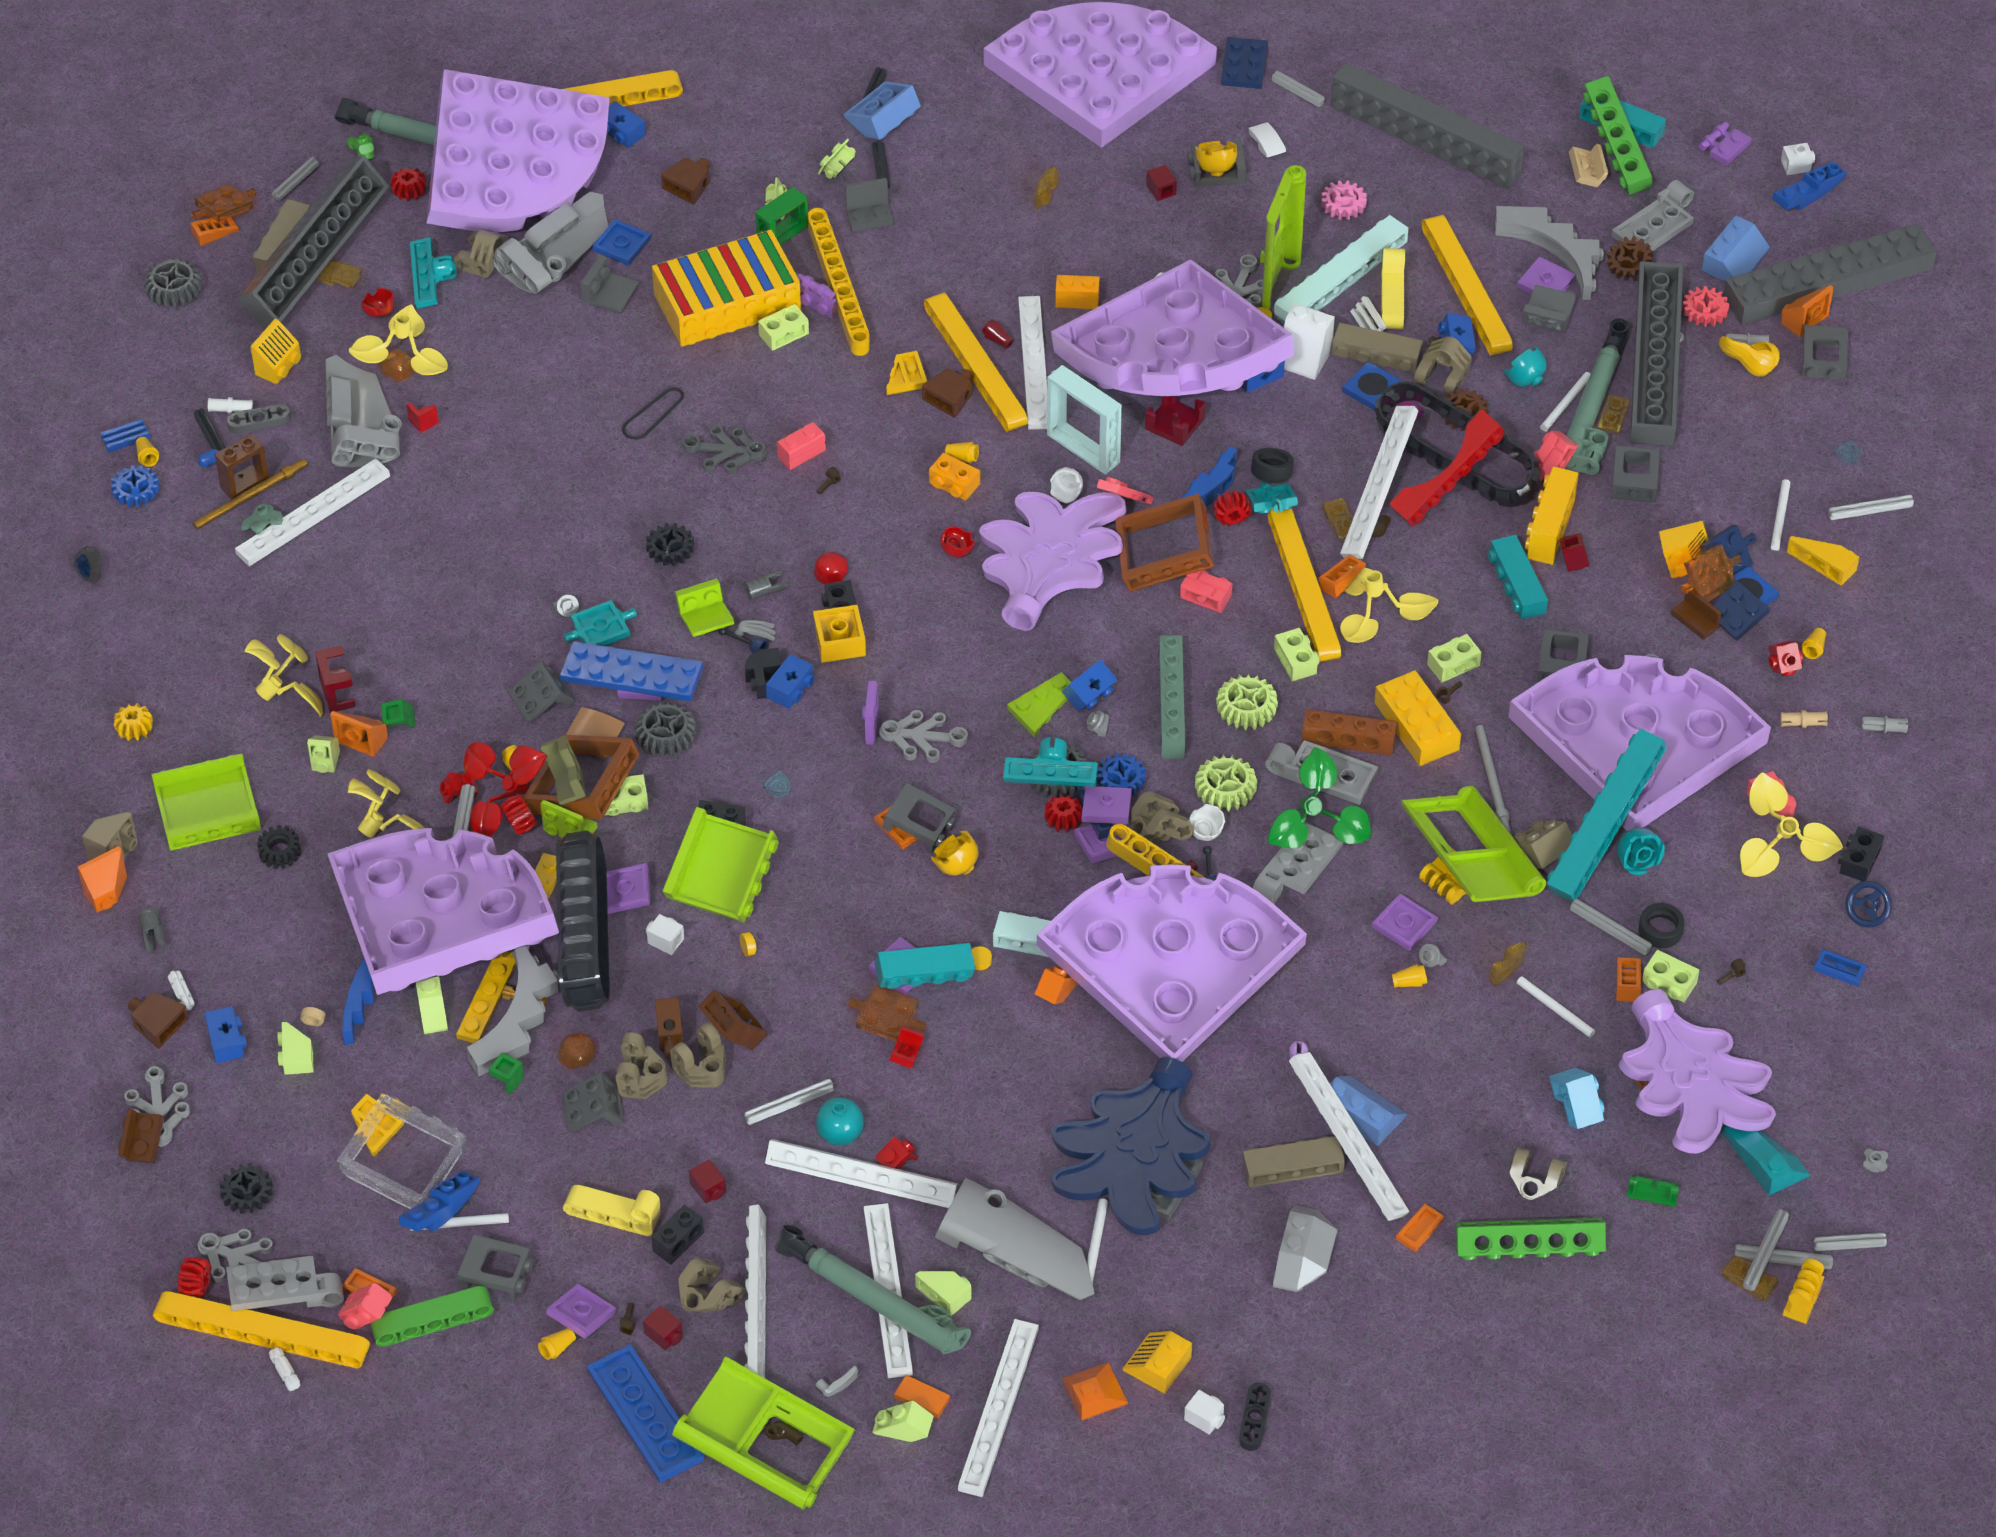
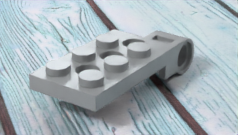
M1679 180L1672 181L1666 189L1658 193L1656 201L1612 229L1611 236L1621 243L1624 242V237L1631 240L1635 236L1636 241L1642 238L1644 244L1649 243L1650 250L1654 251L1694 224V217L1683 210L1693 200L1694 191ZM1667 213H1674L1676 215L1670 216ZM1652 223H1659L1661 225L1655 226ZM1637 233H1644L1646 235L1640 236Z
M1306 740L1303 741L1296 755L1290 746L1284 743L1275 744L1265 762L1268 771L1302 784L1299 778L1300 762L1305 760L1314 747H1317L1331 757L1337 769V778L1331 788L1321 787V791L1358 805L1362 803L1378 773V766ZM1351 776L1354 779L1351 781H1346L1342 777Z
M1303 822L1308 827L1306 841L1297 848L1281 847L1257 877L1253 889L1273 904L1280 897L1284 885L1305 894L1340 850L1343 842L1334 835ZM1311 845L1315 846V848L1310 849L1307 846ZM1297 859H1302V860H1304V861L1300 863V862H1297L1296 860H1297ZM1285 873H1292L1295 876H1287Z
M313 1256L226 1267L232 1311L306 1302L307 1308L317 1306L333 1308L339 1306L344 1301L341 1277L336 1273L316 1274ZM300 1277L310 1278L306 1282L298 1281ZM276 1280L285 1281V1283L281 1285L273 1284V1282ZM252 1283H257L260 1285L257 1288L248 1287V1285Z

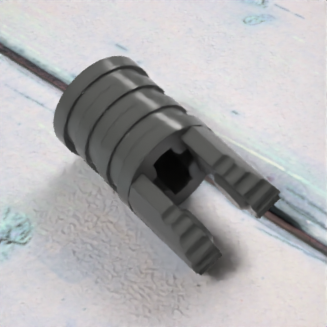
M778 570L750 581H744L745 593L751 601L754 598L787 589L788 585L786 582L772 586L770 581L780 578L783 575L782 571Z
M155 908L142 910L138 914L145 949L150 953L155 950L153 938H156L161 947L166 945L159 911Z

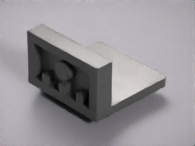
M886 178L845 186L846 215L852 232L893 224V218L888 206V183Z
M599 255L581 282L582 301L621 313L636 291L639 283L636 280L611 273L607 257Z
M1535 285L1529 304H1525L1523 323L1565 333L1576 295Z
M543 662L537 664L509 690V694L528 722H533L554 702L558 704L563 703L568 707L575 702L557 672Z
M602 1072L562 1093L568 1130L572 1133L602 1117L615 1126L624 1123L617 1083Z

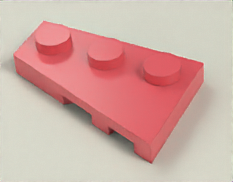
M1107 477L1106 481L1101 479L1098 481L1097 488L1152 504L1154 496L1128 488V484L1117 479Z

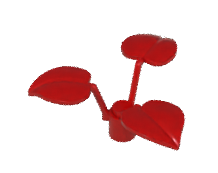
M473 742L468 746L464 756V771L466 775L473 780H481L488 771L503 778L502 787L507 792L489 798L487 803L484 801L475 803L470 816L473 832L491 837L497 831L502 821V810L497 803L492 802L506 797H513V794H525L528 790L529 782L542 767L547 754L529 746H519L513 751L509 760L512 770L509 775H505L490 768L496 760L495 752L491 746L482 742Z

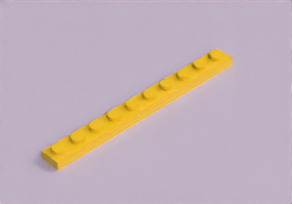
M543 853L535 872L543 886L547 899H549L557 883L556 856ZM510 950L500 953L491 960L456 1033L457 1039L475 1043L483 1038L502 998L501 992L504 985H508L516 969L515 959Z

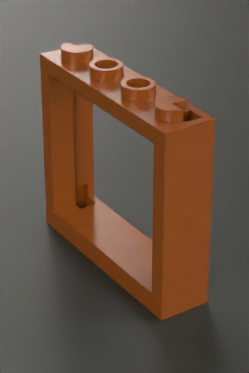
M1199 493L1115 519L1116 530L1123 544V551L1119 554L1122 579L1129 592L1214 567L1206 506ZM1195 514L1199 549L1131 569L1128 533Z
M566 735L575 755L612 757L589 798L583 797L559 805L557 796L548 795L555 783V778L547 761H545L523 799L533 815L542 816L540 803L546 800L577 813L585 819L602 820L638 759L639 752L632 738Z

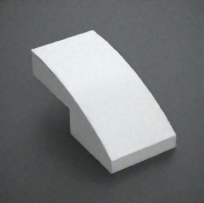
M1268 122L1249 128L1250 136L1258 142L1259 151L1266 157L1286 152L1282 140Z

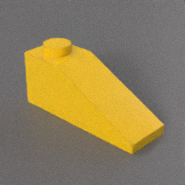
M1795 536L1789 538L1787 553L1840 586L1857 571L1859 556L1841 545Z

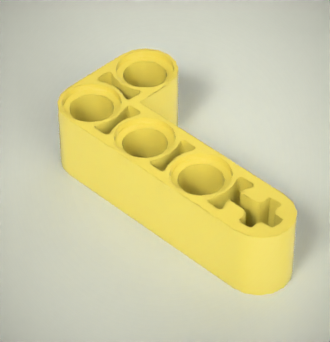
M1383 248L1381 318L1387 326L1385 329L1403 330L1405 249Z
M573 1185L563 1205V1210L568 1215L644 1236L652 1235L661 1215L660 1199L649 1190H641L636 1200L586 1186Z

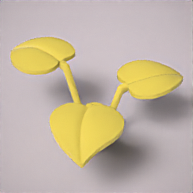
M412 305L405 307L392 317L388 326L390 334L385 343L379 337L367 335L359 338L349 348L350 354L356 359L366 363H378L388 357L389 353L386 347L389 346L394 334L401 339L409 336L413 353L416 355L411 359V367L415 372L421 375H434L445 372L448 369L446 359L437 350L424 348L420 353L417 351L413 337L420 335L424 331L425 323Z
M1364 568L1344 591L1353 596L1360 595L1364 591L1367 592L1366 615L1363 617L1362 615L1354 614L1346 617L1340 626L1341 634L1344 640L1353 643L1368 641L1378 632V622L1374 619H1369L1372 597H1379L1384 590L1394 605L1400 608V615L1408 620H1420L1428 616L1438 605V599L1421 593H1406L1400 597L1399 603L1389 590L1388 584L1383 583L1381 572Z
M279 634L277 636L279 644L290 653V656L280 667L279 662L274 658L273 652L259 640L250 641L245 648V652L257 656L270 666L266 676L256 687L257 693L263 699L269 701L276 693L280 696L284 691L294 687L321 717L323 715V703L311 688L304 683L298 684L297 682L281 688L283 682L278 677L294 657L301 663H305L308 660L305 651L285 635ZM274 669H278L275 674H272Z
M367 770V775L383 786L384 790L380 797L357 779L350 781L348 793L360 794L372 800L367 815L358 826V830L367 837L373 838L379 829L384 831L388 825L396 820L401 821L412 829L425 828L418 821L405 814H396L383 823L384 817L377 811L380 805H382L388 790L395 794L400 793L399 787L390 779L383 777L376 771Z
M1761 773L1753 782L1749 793V803L1756 814L1764 816L1770 812L1773 817L1780 820L1777 825L1778 835L1769 845L1763 839L1753 838L1742 846L1740 851L1742 873L1749 877H1760L1771 873L1777 867L1780 858L1779 854L1771 848L1781 838L1787 839L1794 834L1800 840H1803L1800 844V850L1810 861H1823L1843 848L1840 839L1825 825L1820 823L1807 824L1803 829L1802 836L1798 821L1795 818H1785L1784 815L1781 816L1775 813V811H1780L1786 806L1788 795L1783 785L1765 773Z

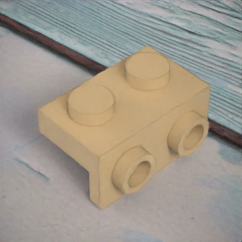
M1596 144L1591 151L1577 147L1570 149L1569 155L1576 182L1598 187L1608 175L1601 145Z

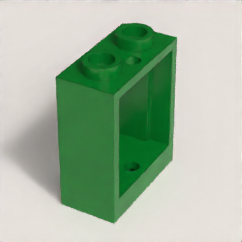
M792 187L755 212L756 234L772 229L779 244L782 245L808 227V199L806 195ZM790 212L789 217L776 225L778 219Z

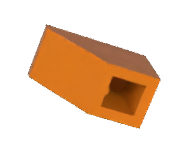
M1055 965L1054 967L1045 968L1035 995L1053 1004L1063 1003L1078 983L1060 966Z

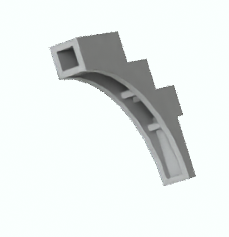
M1496 206L1495 235L1526 240L1555 254L1576 274L1582 300H1591V293L1596 291V279H1592V276L1595 277V269H1598L1599 261H1603V248H1599V240L1577 239V232H1573L1572 223H1551V216H1547V207Z
M523 945L510 950L517 967L518 983L514 999L507 1013L487 1035L467 1047V1059L478 1077L489 1072L488 1069L502 1052L514 1059L529 1053L531 1038L527 1030L544 1023V1013L546 1010L541 999L558 993L559 976L555 969L551 970L547 963L540 965L537 957L530 954L529 945Z

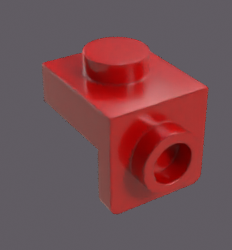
M449 772L440 784V793L444 803L449 804L454 796H460L462 786L466 784L475 787L474 798H476L479 791L475 780L469 778L466 774Z
M902 1027L889 1061L912 1069L924 1034L907 1027Z
M896 1136L875 1156L881 1165L900 1169L909 1158L916 1161L919 1157L914 1152L915 1146L906 1138L901 1140Z

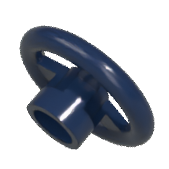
M1862 881L1849 890L1846 896L1845 907L1848 916L1853 922L1862 927L1871 928L1882 924L1889 917L1892 901L1888 891L1881 884L1874 881ZM1863 888L1875 889L1872 894L1865 895L1862 899L1854 898L1855 894ZM1882 895L1885 907L1883 913L1877 917L1876 911L1881 907V899L1879 897ZM1867 900H1871V901H1872V903H1873L1872 908H1869V907L1867 906V904H1866ZM1852 905L1861 906L1868 913L1870 921L1859 918L1855 914Z

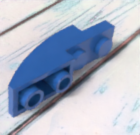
M1832 161L1804 173L1801 181L1775 191L1772 199L1785 210L1794 207L1799 211L1831 191L1847 176V172Z
M1229 446L1225 453L1220 454L1215 468L1212 467L1208 475L1201 472L1197 479H1193L1187 494H1183L1181 498L1199 493L1206 507L1217 500L1218 495H1222L1234 482L1237 449Z
M465 1171L457 1172L452 1177L431 1188L430 1198L400 1215L399 1225L417 1232L424 1228L432 1231L437 1230L464 1206L480 1183V1178L470 1175V1173Z

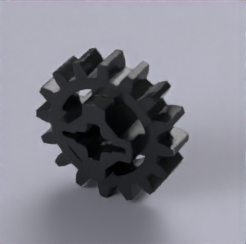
M665 523L664 528L658 525L657 531L651 530L650 536L646 537V551L649 552V558H655V563L663 561V566H666L668 562L675 566V561H679L682 564L683 558L689 559L690 553L694 552V537H691L690 530H685L684 525L680 528H677V523H674L672 527Z
M251 1163L248 1165V1168H244L242 1164H239V1170L237 1171L234 1168H230L231 1175L224 1174V1181L219 1183L221 1189L219 1190L220 1196L223 1199L224 1205H230L231 1211L239 1208L240 1214H243L245 1209H249V1212L253 1213L254 1207L260 1210L263 1209L262 1202L269 1203V1196L273 1195L272 1179L269 1178L268 1171L263 1172L261 1166L253 1169ZM244 1185H247L248 1192H246Z

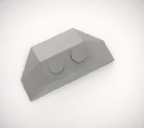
M1294 1205L1291 1209L1279 1251L1273 1287L1298 1292L1304 1286L1327 1273L1338 1229L1319 1210Z

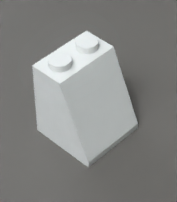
M1294 303L1286 317L1284 329L1292 334L1295 355L1285 360L1284 370L1315 380L1332 352L1334 316Z

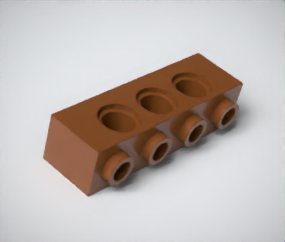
M1306 709L1301 743L1306 740L1320 746L1392 756L1397 722Z

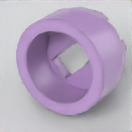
M1294 1041L1289 1048V1056L1291 1058L1294 1055L1308 1053L1307 1044L1303 1041ZM1298 1047L1301 1048V1053H1297Z

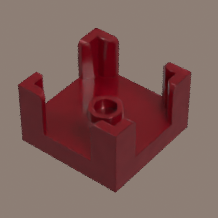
M1162 396V404L1155 413H1153V407L1146 411L1145 429L1183 446L1205 419V402L1196 399L1195 409L1178 402L1177 396Z
M342 645L316 651L319 679L329 713L356 707L354 698L339 702L336 699L335 690L353 686L350 672L346 671L345 667L330 670L327 662L329 658L344 655Z

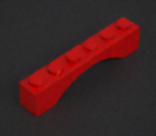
M1482 409L1467 424L1462 447L1448 468L1428 482L1404 488L1389 503L1391 508L1411 527L1420 523L1424 519L1426 512L1430 508L1436 507L1441 500L1440 498L1446 492L1453 490L1456 482L1462 476H1466L1471 471L1472 466L1477 461L1482 460L1493 445L1501 441L1505 433L1502 427Z

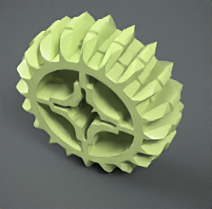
M1240 674L1237 679L1231 677L1229 682H1224L1222 688H1219L1218 697L1216 698L1218 714H1221L1222 720H1227L1228 726L1235 723L1236 729L1243 726L1245 731L1248 726L1255 730L1257 725L1264 727L1265 722L1270 723L1278 707L1277 694L1273 690L1272 684L1267 685L1266 679L1260 681L1258 675L1255 678H1251L1249 674L1246 678H1243Z
M1223 754L1220 759L1214 756L1212 761L1206 759L1204 765H1200L1199 771L1195 776V788L1198 798H1202L1203 804L1209 803L1217 806L1220 810L1223 807L1228 812L1231 807H1234L1237 811L1240 805L1246 807L1247 802L1252 801L1257 788V778L1254 769L1250 768L1249 762L1243 763L1242 758L1235 760L1233 755L1230 758H1226Z

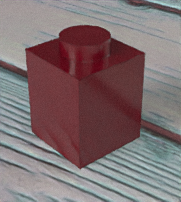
M1166 164L1147 171L1146 185L1157 201L1176 195L1177 181Z
M1581 533L1559 538L1568 572L1590 566Z
M710 1159L689 1170L690 1184L705 1204L711 1200H718L726 1193L725 1178Z
M661 1305L643 1320L644 1334L665 1351L671 1345H677L682 1339V1322Z

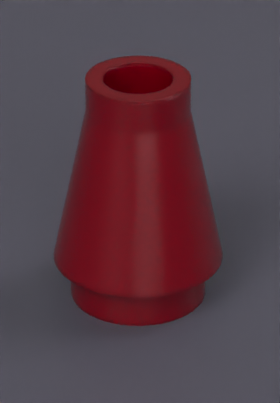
M991 319L982 329L986 339L1005 349H1008L1014 342V339L1007 333L999 321Z

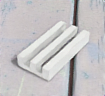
M1363 296L1361 298L1362 302H1358L1356 304L1357 308H1353L1350 312L1360 327L1383 332L1387 327L1370 299ZM1365 307L1367 308L1373 319L1368 315V313L1364 309Z

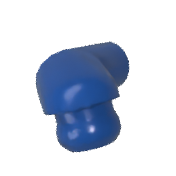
M211 449L202 453L198 459L199 465L201 467H208L216 463L214 454L219 451Z

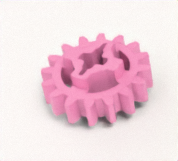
M1338 181V185L1330 183V188L1325 187L1324 192L1321 194V207L1325 208V213L1331 212L1332 218L1336 215L1339 220L1342 217L1350 220V216L1357 218L1358 213L1363 214L1367 204V194L1363 193V188H1357V183L1349 185V181H1346L1345 184Z

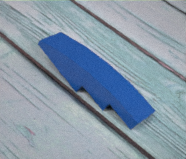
M364 959L356 971L344 1009L342 1033L345 1045L354 1044V1025L364 1024V1005L374 1004V985Z

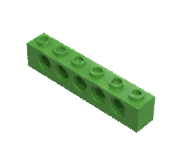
M1609 76L1586 83L1585 92L1583 93L1586 105L1590 104L1592 108L1590 110L1591 117L1594 122H1598L1597 130L1599 136L1605 139V150L1608 155L1613 157V160H1611L1615 172L1619 171L1621 176L1619 177V182L1622 189L1626 188L1628 194L1632 195L1652 188V176Z
M1602 1217L1455 1222V1252L1458 1256H1462L1464 1260L1476 1259V1256L1499 1259L1501 1255H1511L1512 1258H1524L1526 1254H1535L1536 1257H1549L1550 1253H1560V1256L1569 1257L1574 1256L1576 1252H1584L1585 1255L1596 1256L1599 1255V1252H1606L1605 1221ZM1577 1233H1585V1239L1582 1242L1576 1243L1573 1241ZM1552 1234H1560L1559 1242L1555 1244L1549 1243V1237ZM1504 1235L1512 1236L1511 1242L1507 1245L1499 1243L1500 1238ZM1527 1235H1536V1240L1534 1243H1524V1239ZM1486 1236L1487 1242L1483 1246L1475 1245L1477 1237Z

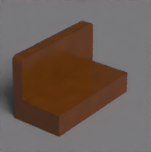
M1690 587L1685 591L1684 600L1671 609V615L1702 640L1719 629L1721 611Z

